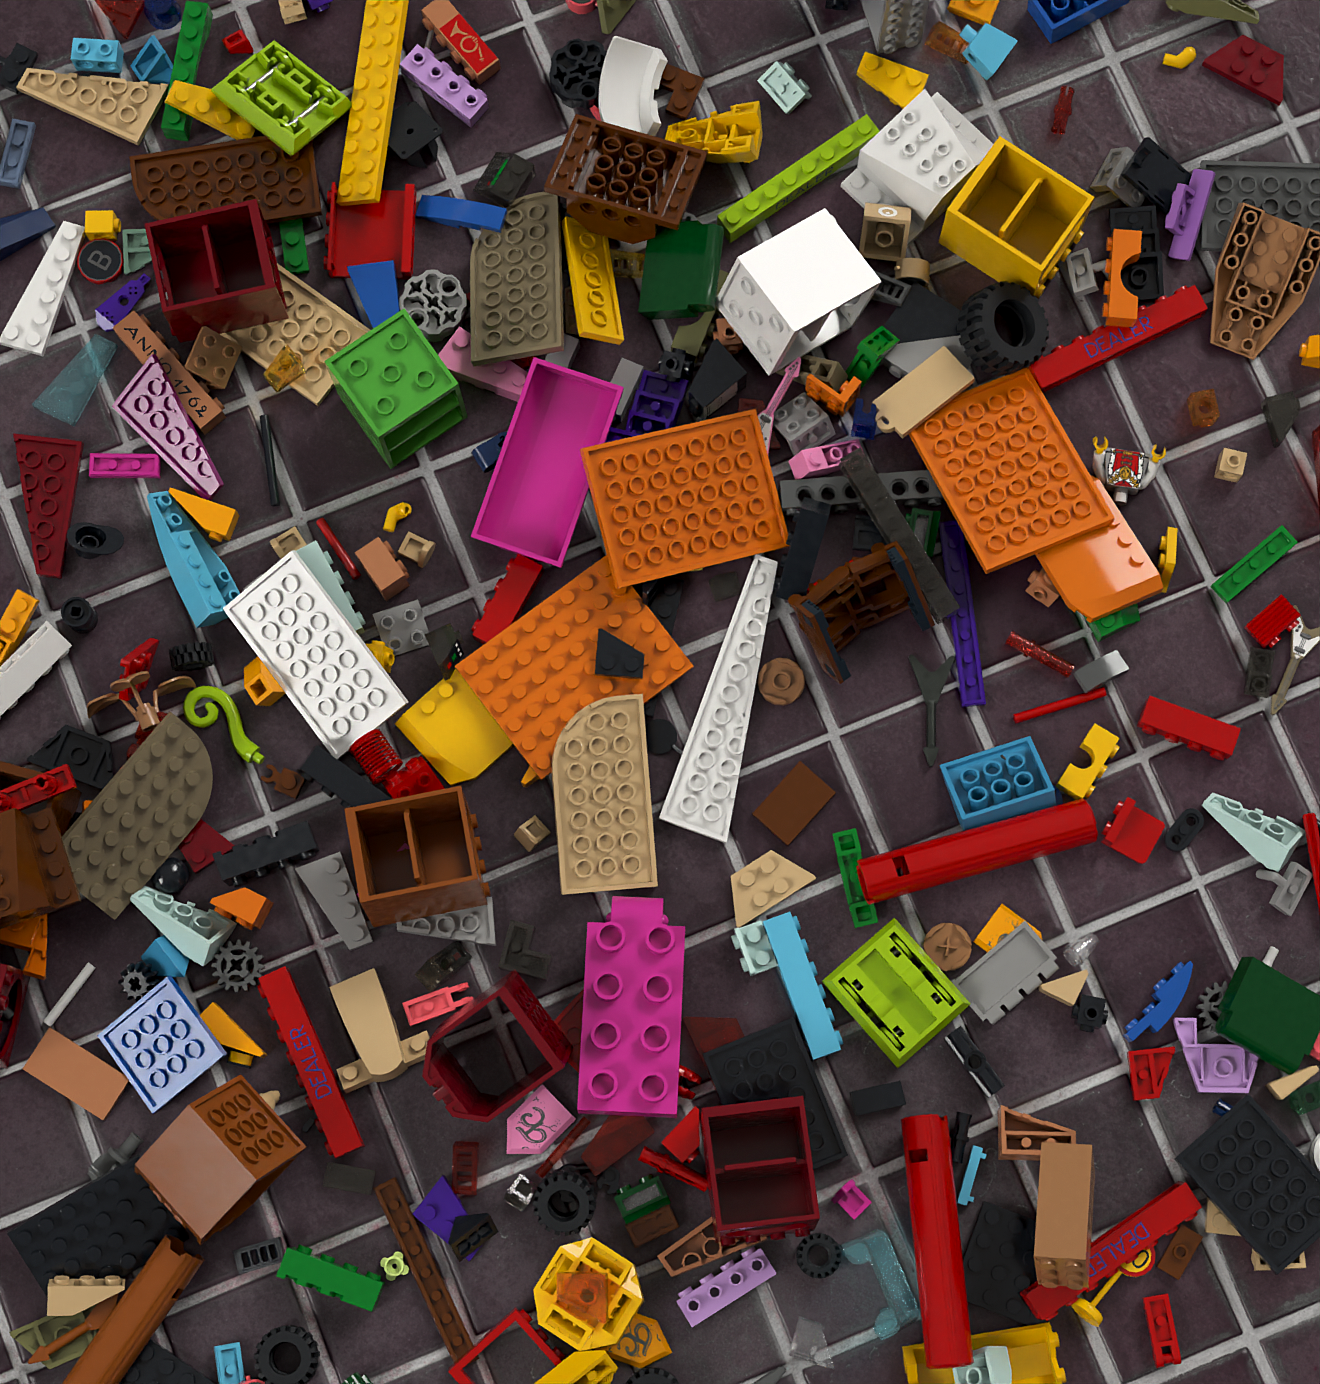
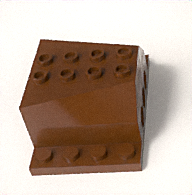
M575 114L544 185V192L566 198L567 212L589 232L629 244H636L655 238L660 226L678 231L706 162L708 152Z
M49 807L28 815L16 808L1 812L0 929L81 902L53 808Z

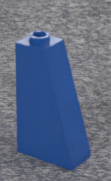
M393 260L347 266L348 273L373 328L400 311L397 273Z

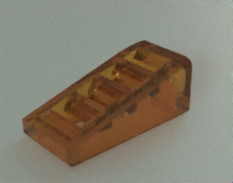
M938 21L935 23L924 44L964 64L968 63V60L960 51L963 45L967 46L969 43L959 36V32L943 22ZM938 33H941L940 39H936ZM949 37L950 40L948 44H944L946 38ZM955 41H958L959 43L954 50L952 47Z

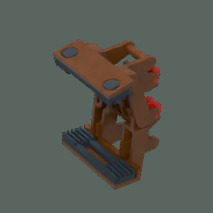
M897 541L888 545L883 543L874 544L871 547L872 554L862 558L852 557V560L845 562L844 566L836 568L824 580L818 579L817 582L810 583L806 596L802 597L799 594H793L788 598V603L794 609L799 620V628L809 639L823 671L839 684L851 677V674L844 659L838 656L837 652L861 633L859 629L867 628L907 609L910 610L911 615L922 631L935 625L911 563ZM883 578L887 590L868 597L866 593L881 582L880 579ZM838 616L831 624L828 625V622L826 620L827 617Z

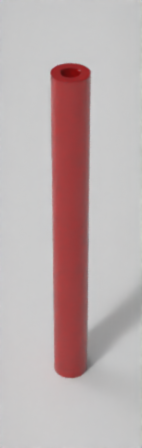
M1101 687L1086 694H1078L1013 714L1015 723L1033 719L1107 696L1104 687Z

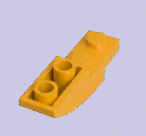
M21 589L16 590L0 620V666L15 652L32 623L30 619L40 600Z

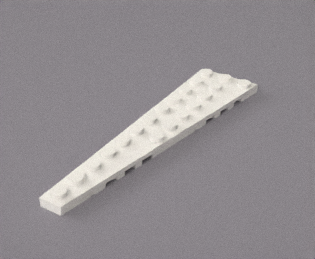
M757 554L752 562L659 816V820L726 844L778 564L777 561Z

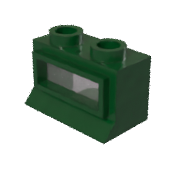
M912 508L911 514L906 513L904 527L908 528L907 536H902L901 548L909 559L925 562L932 561L941 511Z
M649 1174L639 1179L640 1185L631 1188L629 1184L616 1190L618 1195L614 1199L626 1225L671 1203L659 1176L654 1178L652 1174Z

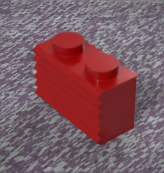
M1281 594L1244 628L1263 649L1267 645L1272 648L1282 639L1279 635L1285 629L1290 632L1300 623L1297 619L1301 615Z

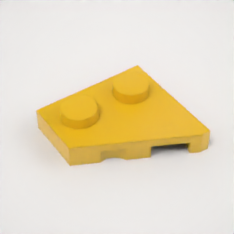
M1173 527L1167 528L1165 536H1161L1159 542V550H1162V553L1159 556L1158 567L1163 584V593L1167 591L1176 564L1177 528Z

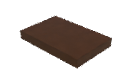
M799 761L752 815L785 845L789 846L836 792Z

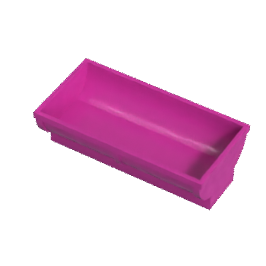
M534 357L471 537L498 546L500 549L521 554L529 559L562 568L589 490L580 449L606 442L624 387Z

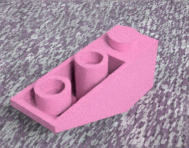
M859 439L801 450L788 462L794 478L797 480L819 478L865 462L866 457Z

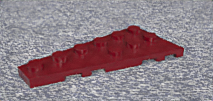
M13 433L21 474L20 479L25 509L29 522L28 528L32 540L36 574L40 577L62 579L68 543L67 531L71 525L84 443L76 440Z

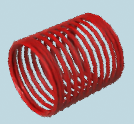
M374 729L364 734L348 750L353 755V758H356L355 760L358 761V764H360V767L367 774L366 776L369 777L372 784L385 780L390 773L397 771L403 764L380 729Z

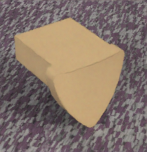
M295 526L277 538L270 540L273 549L280 559L290 551H296L307 545Z
M408 531L398 550V554L418 563V566L423 568L432 556L436 543L427 541Z

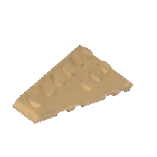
M27 68L17 85V89L24 94L139 146L168 93L169 84L161 83V85L149 84L146 81L131 82L120 78L94 75L88 77L79 76L77 73L61 74L51 70Z

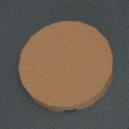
M940 923L933 927L925 936L923 950L940 970L954 971L968 961L972 944L968 933L961 926L952 923Z

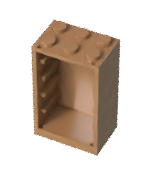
M1041 1142L1034 1261L1038 1284H1042V1286L1047 1288H1056L1057 1286H1067L1073 1290H1080L1083 1287L1089 1288L1095 1186L1092 1145Z

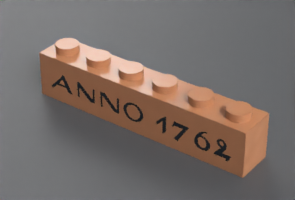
M133 310L117 323L113 330L143 365L151 354L157 355L189 418L206 435L226 418L222 411L225 407L217 398L212 400L208 395L210 390L202 381L197 383L193 378L195 373L187 370L185 365L183 366L178 361L181 358L172 347L168 350L164 345L166 340L158 331L153 333L149 328L151 326L149 320L143 314L138 316Z

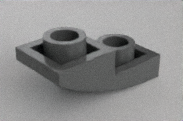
M1115 650L1075 671L1073 675L1086 694L1103 687L1107 681L1126 674L1129 667L1119 652Z

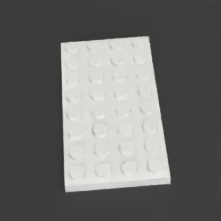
M295 550L290 551L223 608L331 755L337 760L349 752L350 746L357 739L369 731L377 729L409 703Z

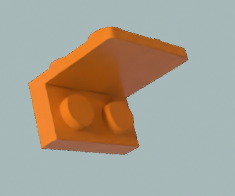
M809 374L806 378L805 391L807 396L813 401H820L825 404L826 409L833 415L839 414L843 417L858 398L862 381L854 376L850 382L846 380L839 389V393H837L812 374Z

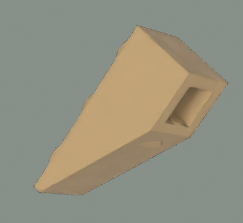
M63 1275L55 1276L54 1279H49L47 1316H73L125 1290V1279H120L119 1276L115 1275L106 1276L105 1279H95L94 1276L89 1275L81 1276L79 1279H69L68 1276Z

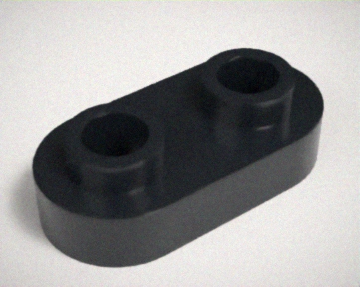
M1190 808L1180 814L1164 836V844L1168 850L1180 852L1189 845L1204 824V817L1200 811ZM1187 818L1194 820L1193 826L1187 824ZM1173 836H1177L1179 838V844H1174L1172 842Z

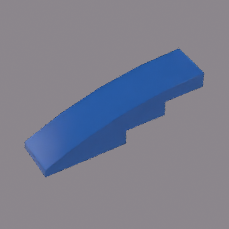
M422 195L415 216L416 218L455 228L463 226L479 231L483 228L501 233L507 209L464 199Z

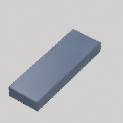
M12 119L0 164L1 186L20 189L36 129L34 122Z

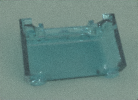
M875 1229L838 1244L842 1255L846 1256L851 1263L859 1265L870 1261L889 1305L879 1309L880 1314L876 1317L875 1325L872 1326L879 1340L891 1337L917 1321L920 1313L919 1307L886 1232Z

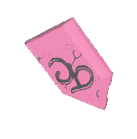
M543 1084L507 1119V1154H542L576 1120Z

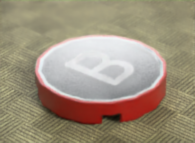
M104 238L87 242L80 249L77 257L78 268L83 277L89 282L98 285L116 280L124 268L123 254L119 246L113 241Z

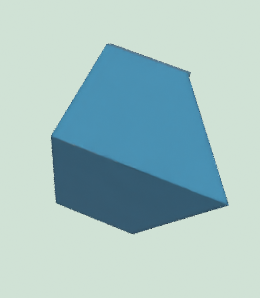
M152 35L130 67L140 81L170 84L173 64L155 35Z
M165 935L155 939L141 956L146 965L152 964V972L159 971L156 976L185 977L190 960Z

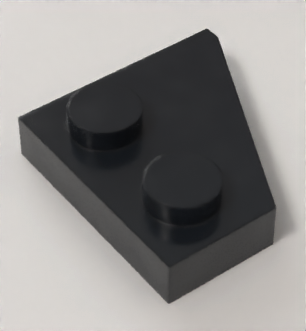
M598 629L595 675L642 679L645 654L607 631Z

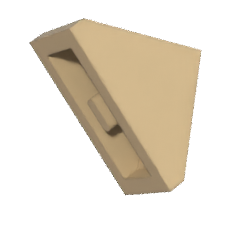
M1086 969L1040 985L1038 989L1040 992L1071 1007L1077 1000L1088 976V971Z

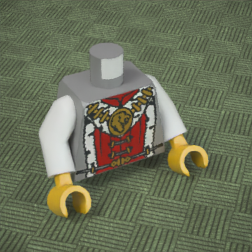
M1105 436L1104 443L1097 445V437H1094L1093 445L1096 450L1093 453L1092 469L1106 491L1114 492L1113 502L1116 505H1126L1128 494L1136 495L1139 490L1145 489L1155 478L1161 463L1160 459L1166 455V448L1164 447L1163 453L1156 454L1154 451L1157 444L1153 445L1151 452L1153 457L1150 458L1148 453L1108 448V440Z

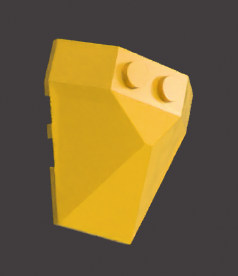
M760 102L736 104L730 106L731 111L717 114V111L710 112V117L697 121L696 117L668 125L665 140L707 151L706 161L717 164L752 162L759 157L763 137Z

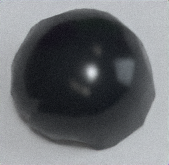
M167 858L156 870L151 881L154 888L166 894L178 893L188 883L189 871L182 860Z

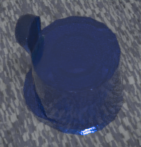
M144 0L145 16L155 28L167 30L179 23L182 10L177 0Z

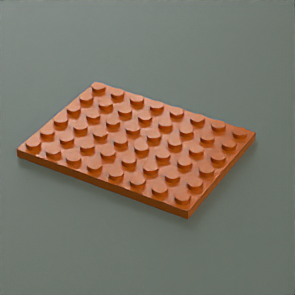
M1028 367L960 393L909 433L911 440L985 574L1114 522L1115 517Z
M756 409L580 449L616 589L790 546L786 544L788 531Z
M607 555L455 665V669L541 781L552 773L553 751L561 731L568 721L582 708L600 699L643 694V703L645 704L694 667L649 607L642 603V598L632 585L619 589L615 588ZM598 629L607 631L645 654L642 679L595 675Z

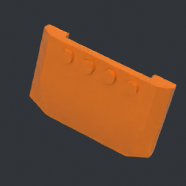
M1092 475L1093 481L1115 517L1114 522L1035 554L1067 607L1073 612L1078 611L1086 616V620L1090 623L1157 595L1163 590L1158 570L1101 481Z

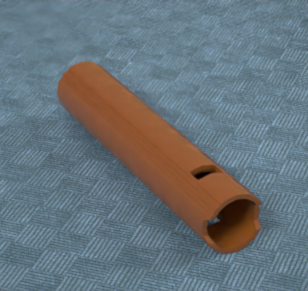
M166 1234L62 1384H119L174 1306L180 1294L205 1261L200 1254L190 1255L184 1250L183 1241Z

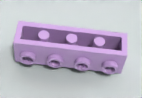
M417 44L400 63L403 75L417 84L469 127H472L489 108L487 95L482 90H475L471 87L470 82L464 76H457L452 72V68L446 62L438 61L430 49L426 47L423 49Z
M754 1246L741 1254L743 1259L737 1263L732 1259L720 1267L722 1272L718 1275L713 1276L710 1273L699 1280L701 1285L693 1290L690 1286L678 1294L680 1299L676 1302L691 1327H694L776 1275L775 1270L761 1248L756 1250Z

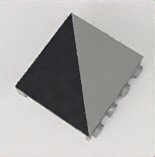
M914 282L902 307L897 306L883 326L900 341L896 347L886 354L879 366L882 364L889 369L892 375L897 378H903L945 346L968 369L972 359L970 356L967 357L965 355V348L959 342V338H961L960 333H957V325L960 324L958 316L961 310L917 282Z

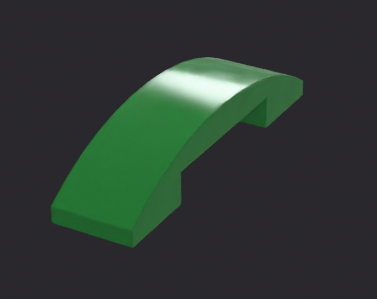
M856 828L832 833L854 928L878 923L874 904L868 905L857 875V860L862 859V851Z

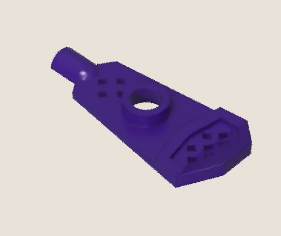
M143 273L137 281H129L96 308L97 325L105 332L114 331L113 327L131 312L145 293L144 286L151 278ZM122 299L129 300V303L125 306L120 304Z

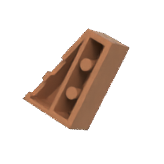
M1000 1105L998 1109V1160L1040 1161L1041 1142L1076 1144V1131L1033 1118L1025 1113L1013 1111L1003 1105Z

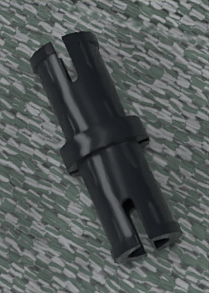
M956 1112L953 1133H950L952 1162L963 1163L966 1142H969L970 1138L967 1136L972 1118L971 1114Z

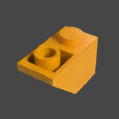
M258 656L244 667V687L256 706H271L286 694Z

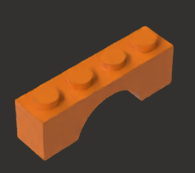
M1114 229L1111 237H1107L1106 251H1110V257L1105 261V273L1109 274L1108 281L1104 282L1103 295H1107V303H1103L1102 317H1106V325L1134 327L1136 323L1138 297L1131 294L1124 287L1121 281V271L1127 265L1138 261L1141 253L1142 231Z

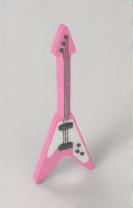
M800 357L785 368L786 374L767 408L757 415L767 454L769 452L774 412L794 377L797 378L799 376Z

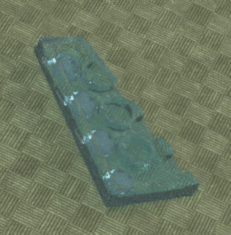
M95 334L32 403V406L75 426L118 347L117 344Z

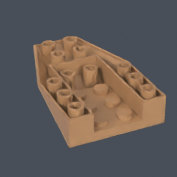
M1238 203L1215 268L1210 333L1211 344L1252 360L1257 357L1303 303L1320 262V232L1282 220L1247 203Z

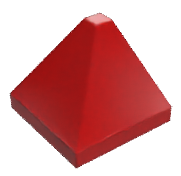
M238 30L222 39L229 53L254 52L242 30Z

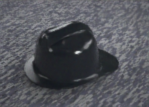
M80 522L72 525L67 531L69 544L84 559H95L101 555L115 553L124 544L122 533L118 529L109 526Z

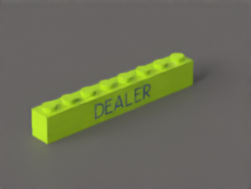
M867 114L717 215V225L724 228V236L730 243L858 157L860 150L880 130Z

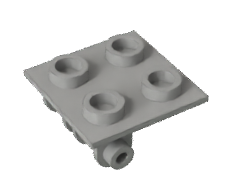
M418 599L373 614L381 641L386 643L385 646L394 650V656L433 644Z

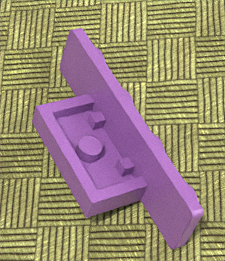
M1194 169L1189 186L1181 183L1177 184L1176 190L1172 194L1170 211L1165 218V228L1174 234L1168 254L1170 258L1191 260L1216 175L1215 172Z

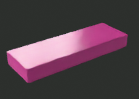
M90 453V478H160L161 456L159 454Z

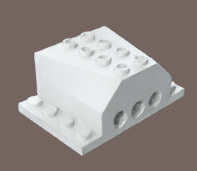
M924 89L860 150L857 168L841 183L840 187L863 208H865V202L911 208L908 247L950 206L991 149L993 143L938 92L930 97L926 89Z

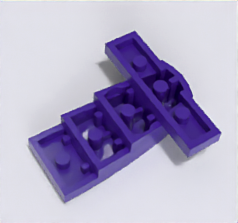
M644 370L639 390H636L632 410H629L626 430L611 427L605 443L675 427L687 393L689 381L680 379L679 383L666 380L667 375Z

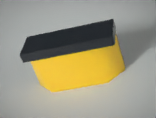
M230 1051L227 1063L250 1069L253 1056Z

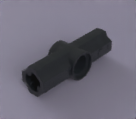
M961 1026L943 1038L960 1060L963 1068L969 1072L987 1098L1005 1086L987 1062L985 1055L978 1050ZM971 1055H975L980 1059V1066L977 1069L971 1068L968 1064V1058Z

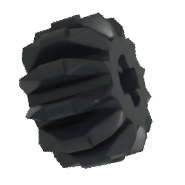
M138 961L136 964H128L127 969L121 971L120 974L123 978L118 981V984L124 985L120 993L127 992V1000L135 999L136 1002L139 1001L161 982V980L155 979L159 971L152 972V964L144 966L143 961Z

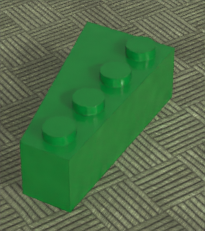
M300 1244L298 1248L287 1247L276 1277L282 1279L288 1277L303 1287H313L322 1294L331 1297L336 1296L341 1301L371 1312L375 1311L385 1282L380 1281V1275L367 1271L366 1275L357 1272L359 1267L346 1262L343 1266L334 1263L336 1258L323 1253L318 1257L311 1254L313 1249Z

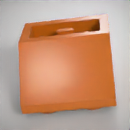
M246 887L214 897L210 901L215 906V912L230 920L232 916L237 917L235 921L250 930L254 927L261 929L274 904L266 897Z

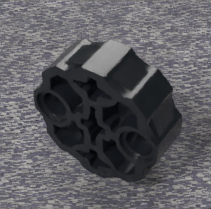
M578 38L568 41L563 48L554 52L549 72L550 85L553 93L558 95L564 105L570 108L583 107L586 110H589L594 105L598 107L602 64L607 53L601 43L595 40L582 41ZM575 51H579L582 53L579 56L571 55ZM558 76H560V78L562 79L564 83L563 85L559 81ZM587 92H592L594 94L592 97L584 96V94Z

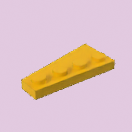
M175 80L164 102L236 140L252 138L256 129L220 101L209 88Z

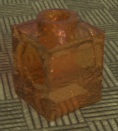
M1214 389L1190 393L1187 398V404L1193 426L1209 427L1214 425V422L1220 416ZM1199 406L1207 407L1209 413H1202L1199 410Z

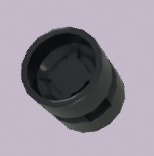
M72 597L62 605L61 617L75 632L84 634L96 627L98 614L84 598Z

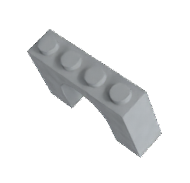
M564 333V351L548 353L544 361L570 369L580 349L579 339ZM624 358L621 359L610 383L624 387L613 422L615 420L622 422L644 371L643 366Z

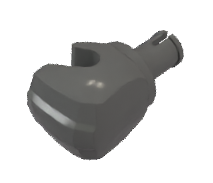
M131 1132L119 1148L110 1146L107 1150L108 1152L101 1155L89 1167L87 1174L91 1182L129 1160L131 1155L144 1141L137 1134Z

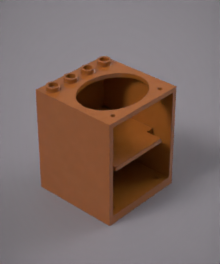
M461 786L344 809L359 900L373 927L488 905L486 897L491 896L488 882L484 883L482 875L487 873L484 859H479L478 851H482L480 836L475 837L474 828H478L476 814H471ZM404 843L409 846V849L405 848L402 851H398Z

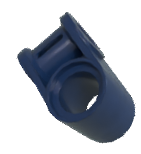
M507 432L499 433L487 442L477 446L471 452L484 473L495 468L503 446L502 442L505 440Z

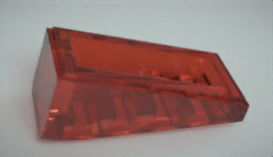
M456 1141L453 1144L452 1190L455 1194L477 1195L479 1142ZM460 1151L472 1152V1155L460 1154ZM459 1161H472V1165H460ZM459 1171L472 1172V1175H458ZM458 1181H469L471 1186L458 1185Z

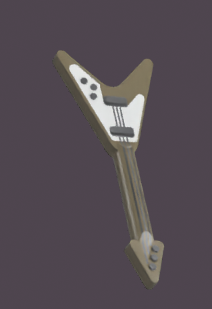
M1294 605L1293 607L1299 612L1298 607ZM1301 616L1297 619L1300 623L1291 630V659L1276 695L1271 696L1270 714L1272 716L1287 702L1284 698L1299 662L1320 642V627L1312 630L1306 628Z

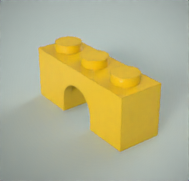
M1094 723L1080 745V748L1085 750L1091 757L1090 767L1081 769L1070 763L1055 787L1075 800L1083 797L1088 799L1095 788L1092 785L1096 777L1100 779L1107 769V766L1104 765L1108 757L1112 759L1118 751L1119 746L1116 743L1120 738Z

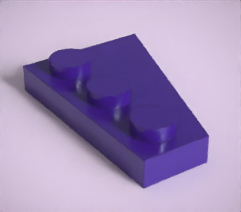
M442 1175L412 1215L448 1243L455 1217L465 1216L468 1213L461 1204L458 1195L450 1187L445 1175ZM482 1245L469 1254L466 1259L470 1261Z

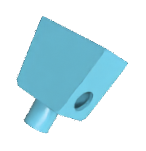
M987 23L978 31H975L967 24L959 34L961 38L969 43L962 52L963 56L985 80H988L996 72L1017 43L1015 38Z

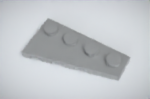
M341 852L295 868L350 951L373 943Z
M486 897L488 905L397 922V930L403 933L496 946L492 897Z

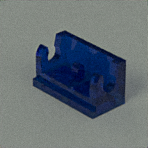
M857 398L851 437L874 440L877 422H875L876 405L873 403L871 412L868 414L864 413L862 410L864 407L863 399Z

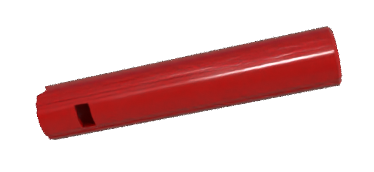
M1081 798L857 860V875L864 898L868 905L1091 844L1096 842L1098 831L1091 806L1085 799ZM902 868L903 876L898 877L896 869Z
M938 1114L905 1117L901 1119L926 1367L928 1369H950L971 1366L974 1363L948 1118L947 1115L939 1117Z

